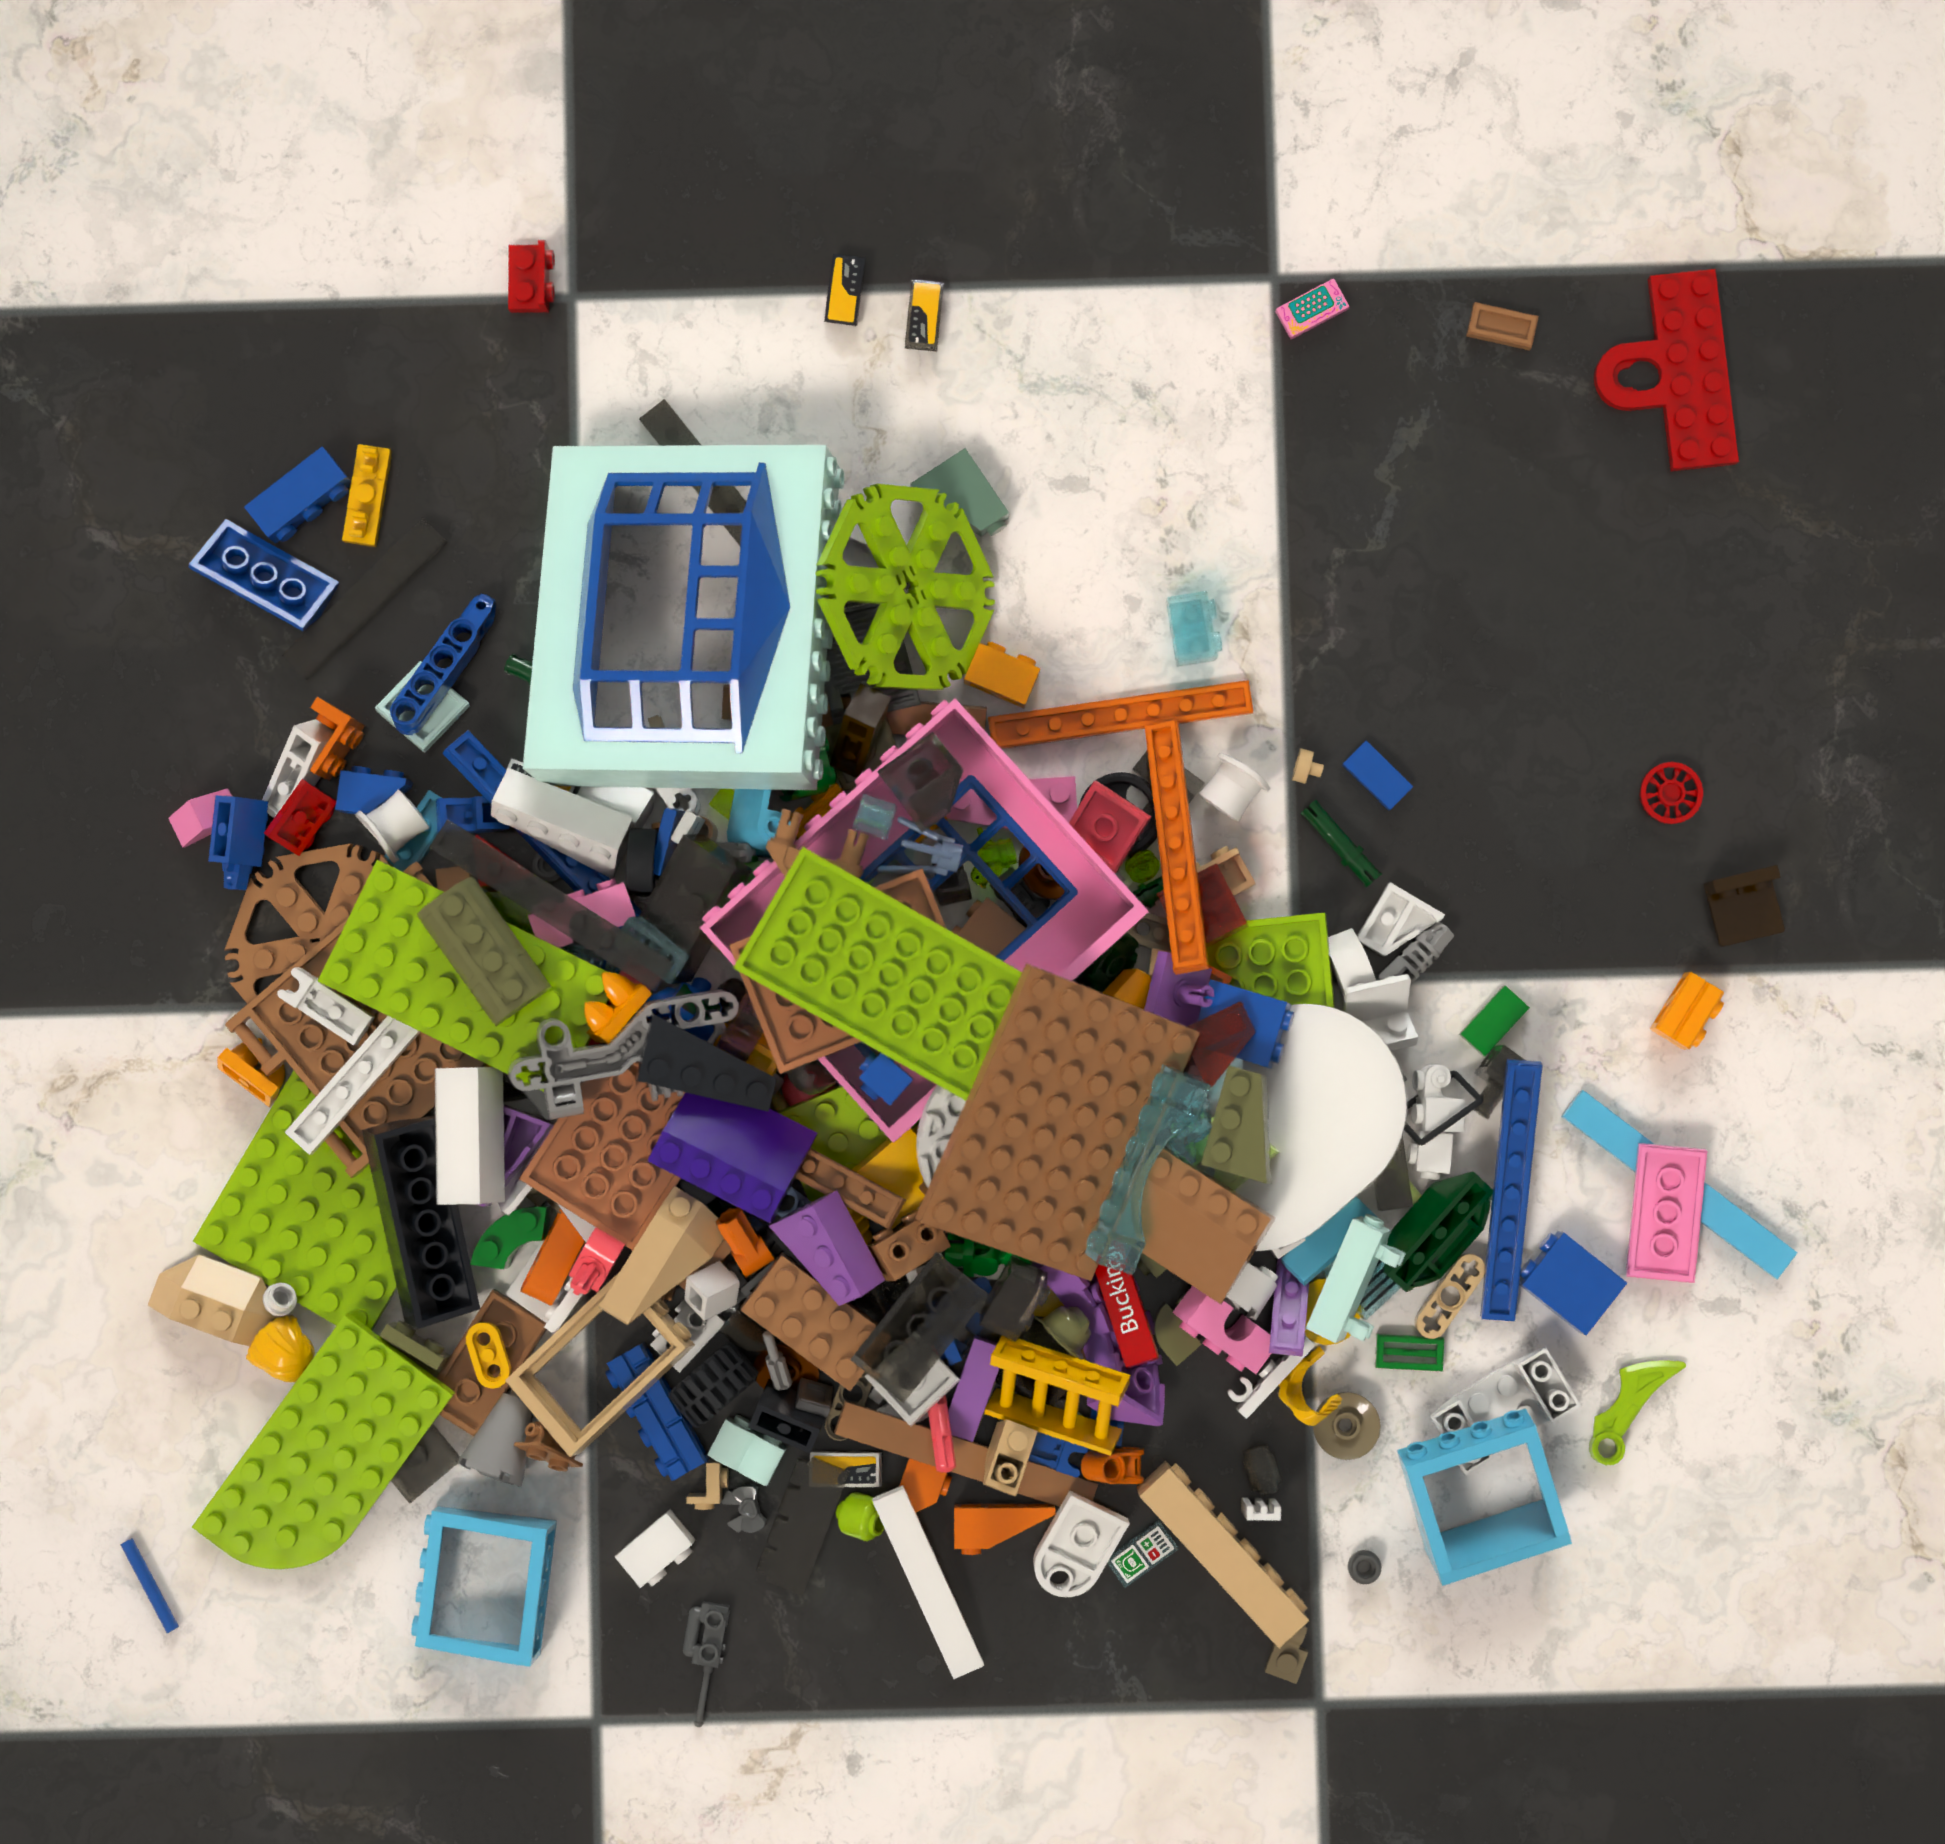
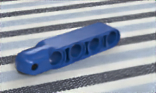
M487 594L475 596L459 618L449 624L394 700L390 708V715L396 729L401 734L413 735L422 729L478 651L480 641L494 623L496 612L495 599ZM463 632H467L472 635L471 638L465 642H459L456 640V637ZM444 658L453 660V663L447 668L437 666L438 662ZM423 685L434 686L433 691L427 695L418 693L419 688ZM403 712H415V716L411 720H399Z

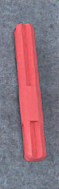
M928 1345L938 1355L935 1345ZM945 1395L928 1411L936 1469L938 1472L948 1473L956 1467Z

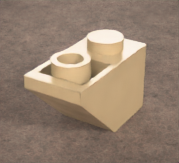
M1007 1419L997 1422L986 1454L983 1485L1016 1496L1038 1431Z

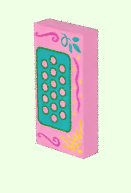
M1333 278L1276 308L1275 312L1289 338L1293 339L1348 310L1349 305Z

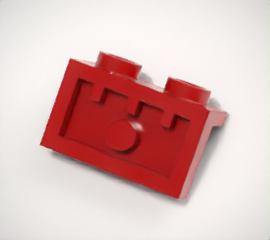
M538 240V245H509L508 310L510 313L549 312V302H554L555 300L554 283L549 282V270L555 269L554 250H550L546 240Z
M302 779L264 834L297 856H300L303 850L308 849L312 845L315 833L320 826L333 815L336 801L325 792Z

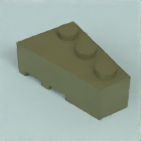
M1228 1065L1201 1165L1262 1183L1272 1184L1268 1134L1267 1076Z

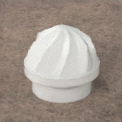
M286 1283L273 1284L263 1294L265 1309L273 1316L290 1314L297 1303L295 1290Z

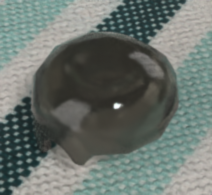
M818 1059L786 1071L788 1079L803 1094L816 1095L836 1084V1079Z

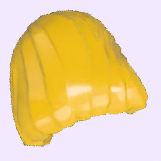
M292 1314L276 1317L259 1330L251 1346L248 1348L246 1359L272 1377L290 1383L296 1382L314 1358L315 1351L312 1342L302 1333L297 1318Z

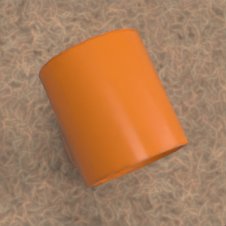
M730 1208L723 1212L715 1221L718 1230L732 1249L731 1254L745 1277L750 1276L775 1260L760 1234L757 1235L741 1208Z

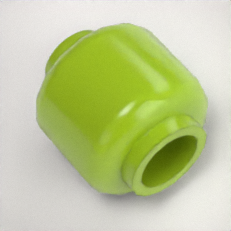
M855 1492L839 1503L836 1509V1518L838 1519V1526L841 1532L862 1541H870L883 1533L885 1528L873 1504L872 1498L874 1497Z

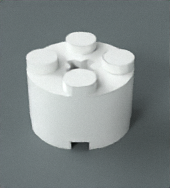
M1247 1263L1224 1301L1231 1305L1236 1312L1243 1308L1248 1312L1246 1317L1256 1320L1276 1289L1277 1284L1275 1281L1278 1276L1264 1266L1258 1268Z

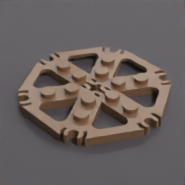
M349 843L302 852L300 856L296 854L278 856L276 858L282 863L283 869L279 863L270 860L268 864L273 869V875L268 879L262 872L257 871L255 873L256 879L263 886H259L254 878L250 879L224 950L239 949L238 953L227 954L225 960L236 959L239 962L238 970L229 972L228 977H243L241 981L230 983L247 1004L258 996L255 991V983L259 978L283 974L349 918L376 861L379 859V852L372 850L369 859L363 861L360 856L363 847L360 845L353 847L354 844ZM380 855V861L393 866L384 855ZM334 861L338 864L340 872L324 912L298 881L295 874L301 866ZM261 900L271 902L299 937L255 945L251 944L246 938V932L257 903ZM320 938V941L312 943V940Z

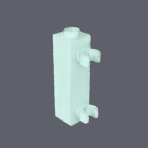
M1365 1214V1217L1359 1216L1352 1219L1306 1329L1334 1343L1344 1340L1347 1332L1362 1341H1365V1338H1370L1374 1326L1354 1316L1376 1265L1380 1259L1382 1262L1396 1268L1397 1265L1401 1266L1406 1255L1405 1252L1386 1245L1392 1230L1383 1226V1220L1370 1214Z

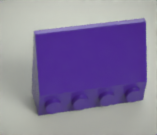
M685 1092L647 1161L772 1224L818 1133L771 1109L768 1112Z

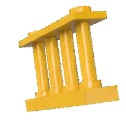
M1002 1334L990 1359V1365L1004 1369L1001 1389H995L985 1407L984 1414L1001 1420L1007 1419L1040 1433L1111 1456L1122 1434V1429L1109 1425L1112 1405L1119 1406L1129 1386L1131 1375ZM1017 1374L1035 1379L1033 1400L1014 1394ZM1048 1384L1067 1390L1064 1410L1046 1404ZM1080 1394L1099 1400L1096 1420L1078 1415Z

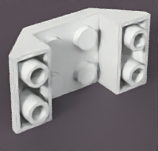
M1544 1347L1507 1363L1455 1394L1430 1415V1418L1441 1435L1445 1432H1454L1470 1427L1479 1421H1488L1504 1416L1509 1411H1519L1526 1408L1536 1427L1546 1421L1553 1424L1581 1407L1547 1348ZM1491 1454L1460 1464L1459 1467L1466 1476L1494 1459Z

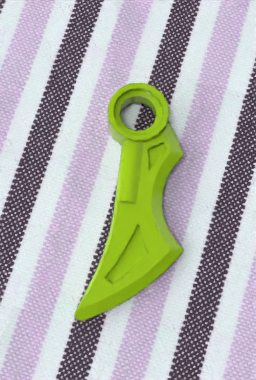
M1670 1360L1648 1361L1619 1369L1621 1387L1617 1400L1608 1410L1596 1415L1594 1418L1593 1437L1589 1442V1452L1596 1462L1603 1465H1614L1623 1459L1625 1444L1622 1437L1651 1395L1667 1380L1686 1367L1684 1362ZM1606 1438L1611 1439L1616 1446L1615 1453L1609 1458L1602 1457L1598 1451L1599 1443Z

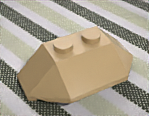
M201 1254L160 1273L148 1302V1306L173 1321L246 1346H251L258 1331L276 1317H282L273 1316L265 1309L263 1294L268 1287L263 1277Z

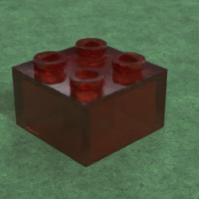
M1217 863L1197 873L1206 948L1249 927ZM1163 890L1157 893V896L1166 912L1165 896Z

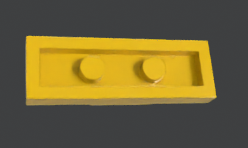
M358 444L342 537L343 542L377 547L392 457L391 449Z

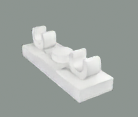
M1305 1336L1303 1357L1283 1355L1276 1362L1272 1359L1268 1361L1259 1371L1258 1375L1261 1378L1257 1381L1254 1388L1246 1377L1241 1376L1239 1380L1245 1385V1392L1242 1395H1237L1231 1389L1227 1391L1233 1401L1240 1402L1235 1408L1247 1419L1315 1347V1344Z

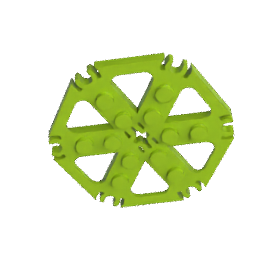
M888 484L870 485L863 488L866 501L862 493L852 495L851 499L846 500L817 562V565H823L828 568L816 571V576H823L827 581L826 588L816 589V594L821 596L828 595L829 598H820L817 601L850 670L854 669V674L857 676L865 675L867 669L869 670L870 676L867 684H876L874 688L944 690L943 688L951 686L947 674H949L951 680H958L967 673L994 610H988L984 607L995 604V600L987 599L984 592L986 588L995 587V583L984 581L983 578H993L994 576L963 508L958 509L959 504L957 502L949 503L945 508L944 500L947 496L946 493L937 494L939 492L938 489ZM894 500L915 501L923 505V511L907 545L891 513V504ZM856 524L859 525L878 568L849 566L845 563L843 551ZM953 532H957L961 536L972 560L973 570L969 575L934 572ZM909 582L911 588H909L908 593L905 594L903 588H905L906 583ZM846 602L880 604L862 644L857 641L845 616L844 606ZM936 608L963 609L973 613L974 623L961 650L955 649ZM907 630L926 669V674L924 675L900 674L895 670L894 659Z

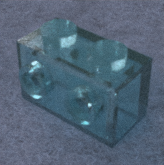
M1207 591L1167 597L1166 607L1176 667L1216 661L1218 657L1217 652L1222 651L1220 632H1214L1212 619L1217 618L1214 599L1208 600Z

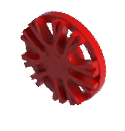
M1678 762L1662 763L1652 768L1643 778L1639 793L1640 802L1643 805V809L1653 819L1665 824L1681 823L1690 819L1700 808L1703 800V786L1698 775L1690 767ZM1664 768H1674L1671 780L1665 777ZM1683 770L1686 774L1680 782L1676 779ZM1655 773L1663 781L1662 784H1659V782L1653 777ZM1693 779L1696 790H1685V782ZM1648 783L1656 786V793H1646ZM1685 795L1696 797V801L1685 800ZM1657 796L1659 801L1649 805L1647 799ZM1680 803H1684L1691 809L1684 816L1679 810ZM1659 804L1665 807L1663 816L1658 815L1654 811ZM1673 806H1674V816H1675V818H1672V819H1671V818H1670V807H1673Z

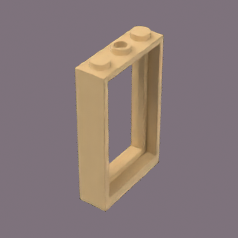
M618 1274L505 1380L569 1457L582 1453L695 1346L690 1340V1331L682 1323H676L670 1317L668 1306L662 1299H659L658 1302L643 1314L671 1346L581 1430L536 1378L535 1374L603 1311L599 1308V1305Z

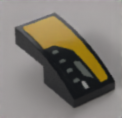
M833 253L824 322L851 326L858 325L866 257Z

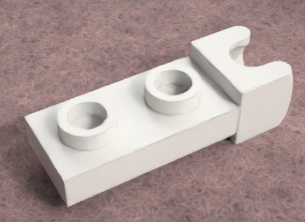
M300 967L293 968L291 975L299 982L298 991L294 993L291 990H279L277 992L278 997L294 1008H298L352 1045H358L375 1017L332 988L318 982V978Z

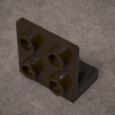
M1778 865L1703 883L1720 947L1785 931L1772 881L1781 878Z

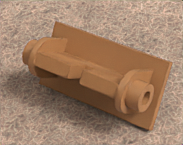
M540 1422L529 1423L525 1429V1442L514 1443L515 1447L526 1451V1457L548 1462L550 1469L565 1472L568 1470V1467H583L582 1463L574 1460L576 1455L568 1456Z

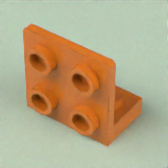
M317 697L310 707L319 713L316 720L335 731L310 771L330 781L333 776L337 777L340 771L344 769L346 765L344 758L351 748L355 749L360 744L364 736L362 730L365 725L332 704Z

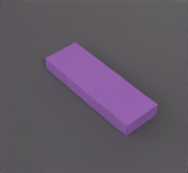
M1281 1258L1277 1259L1276 1275L1278 1278L1275 1281L1277 1287L1274 1291L1269 1353L1303 1357L1309 1283L1304 1286L1282 1264Z
M976 1335L962 1369L960 1381L957 1383L948 1408L952 1435L973 1442L999 1371L998 1367L990 1365L991 1354L997 1343Z

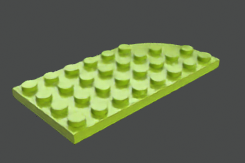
M349 1313L345 1314L192 1525V1528L232 1558L255 1567L292 1569L315 1563L329 1556L352 1536L456 1392Z

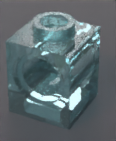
M863 794L853 829L887 841L898 809L897 805Z

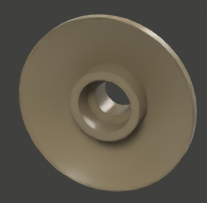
M1351 1392L1336 1393L1342 1398L1341 1404L1320 1423L1313 1426L1314 1436L1319 1446L1332 1457L1342 1460L1360 1458L1375 1446L1379 1438L1380 1418L1378 1412L1370 1401L1359 1394ZM1330 1397L1320 1404L1316 1412L1320 1411ZM1342 1419H1349L1351 1421L1349 1430L1343 1431L1340 1429L1339 1423Z

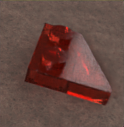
M1242 1001L1187 1026L1200 1032L1191 1055L1207 1089L1215 1086L1228 1068V1065L1234 1062L1244 1046L1247 1045L1256 1033Z

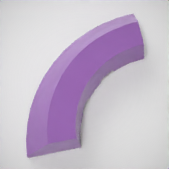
M1033 1261L1031 1272L1051 1288L1065 1307H1078L1088 1318L1091 1336L1083 1348L1086 1361L1131 1375L1129 1386L1119 1406L1112 1405L1110 1420L1152 1426L1163 1425L1165 1384H1160L1158 1365L1163 1364L1162 1356L1159 1355V1359L1127 1369L1096 1273H1094L1092 1280L1089 1281ZM1148 1310L1145 1313L1152 1335H1154V1323ZM1087 1397V1405L1098 1412L1099 1400Z

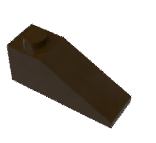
M860 684L844 714L830 761L832 767L855 778H858L863 773L885 719L891 697L884 695L876 688H869Z

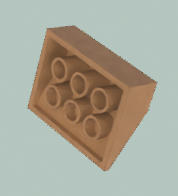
M1155 1144L1123 1199L1122 1211L1112 1233L1219 1304H1222L1276 1217L1163 1144Z

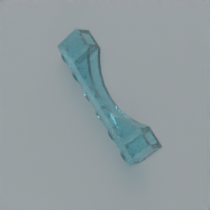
M1162 1065L1160 1072L1154 1077L1151 1094L1146 1105L1142 1107L1139 1113V1123L1135 1133L1127 1142L1126 1154L1121 1167L1116 1170L1113 1176V1186L1110 1194L1102 1203L1099 1213L1100 1217L1095 1230L1090 1233L1087 1239L1085 1254L1096 1263L1133 1275L1146 1244L1141 1223V1204L1146 1180L1157 1156L1168 1141L1185 1125L1198 1118L1211 1085L1197 1076Z

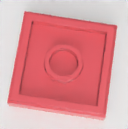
M1094 781L1069 821V824L1114 873H1117L1152 816L1103 784Z

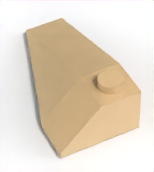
M674 1186L603 1298L599 1308L624 1324L629 1325L658 1302L662 1296L676 1285L678 1286L687 1276L713 1257L724 1240L715 1223L718 1218L702 1202Z

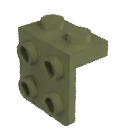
M399 1320L398 1323L393 1321L386 1324L379 1336L437 1378L451 1356L443 1351L445 1347L431 1338L425 1340L416 1335V1329Z

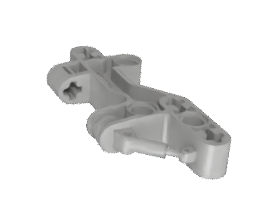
M716 989L648 1001L638 1009L609 1044L601 1043L572 1048L568 1027L556 1018H548L543 1020L537 1028L539 1054L514 1060L508 1069L509 1079L521 1091L544 1089L550 1120L584 1114L580 1082L623 1074L633 1063L640 1061L650 1023L646 1018L652 1015V1009L655 1008L661 1014L670 1013L668 1005H671V1014L675 1021L672 1024L681 1029L713 1024L714 1032L706 1041L713 1045L719 1035H723L726 1032L725 1022L732 1020L736 1016L739 1007L737 998L725 990ZM720 997L729 1002V1006L724 1007V1013L721 1014L716 1009L705 1010L701 1000L705 999L704 1004L708 1006L718 1004ZM687 1002H693L696 1007L695 1016L690 1020H683L680 1016L681 1006ZM662 1017V1019L671 1023L672 1019H670L669 1017ZM550 1026H559L562 1030L561 1039L554 1044L546 1042L544 1038L546 1029ZM542 1062V1071L546 1079L541 1080L539 1073L528 1076V1082L523 1083L520 1077H516V1074L521 1073L522 1066H526L529 1071L540 1070L538 1063ZM648 1084L652 1101H657L658 1095L663 1094L665 1098H670L671 1093L676 1092L678 1097L683 1096L682 1091Z

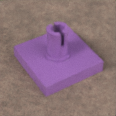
M1158 951L1144 1010L1195 1030L1201 1007H1209L1213 1002L1211 999H1204L1205 996L1214 997L1213 988L1208 986L1212 969L1176 975L1173 971L1171 953Z

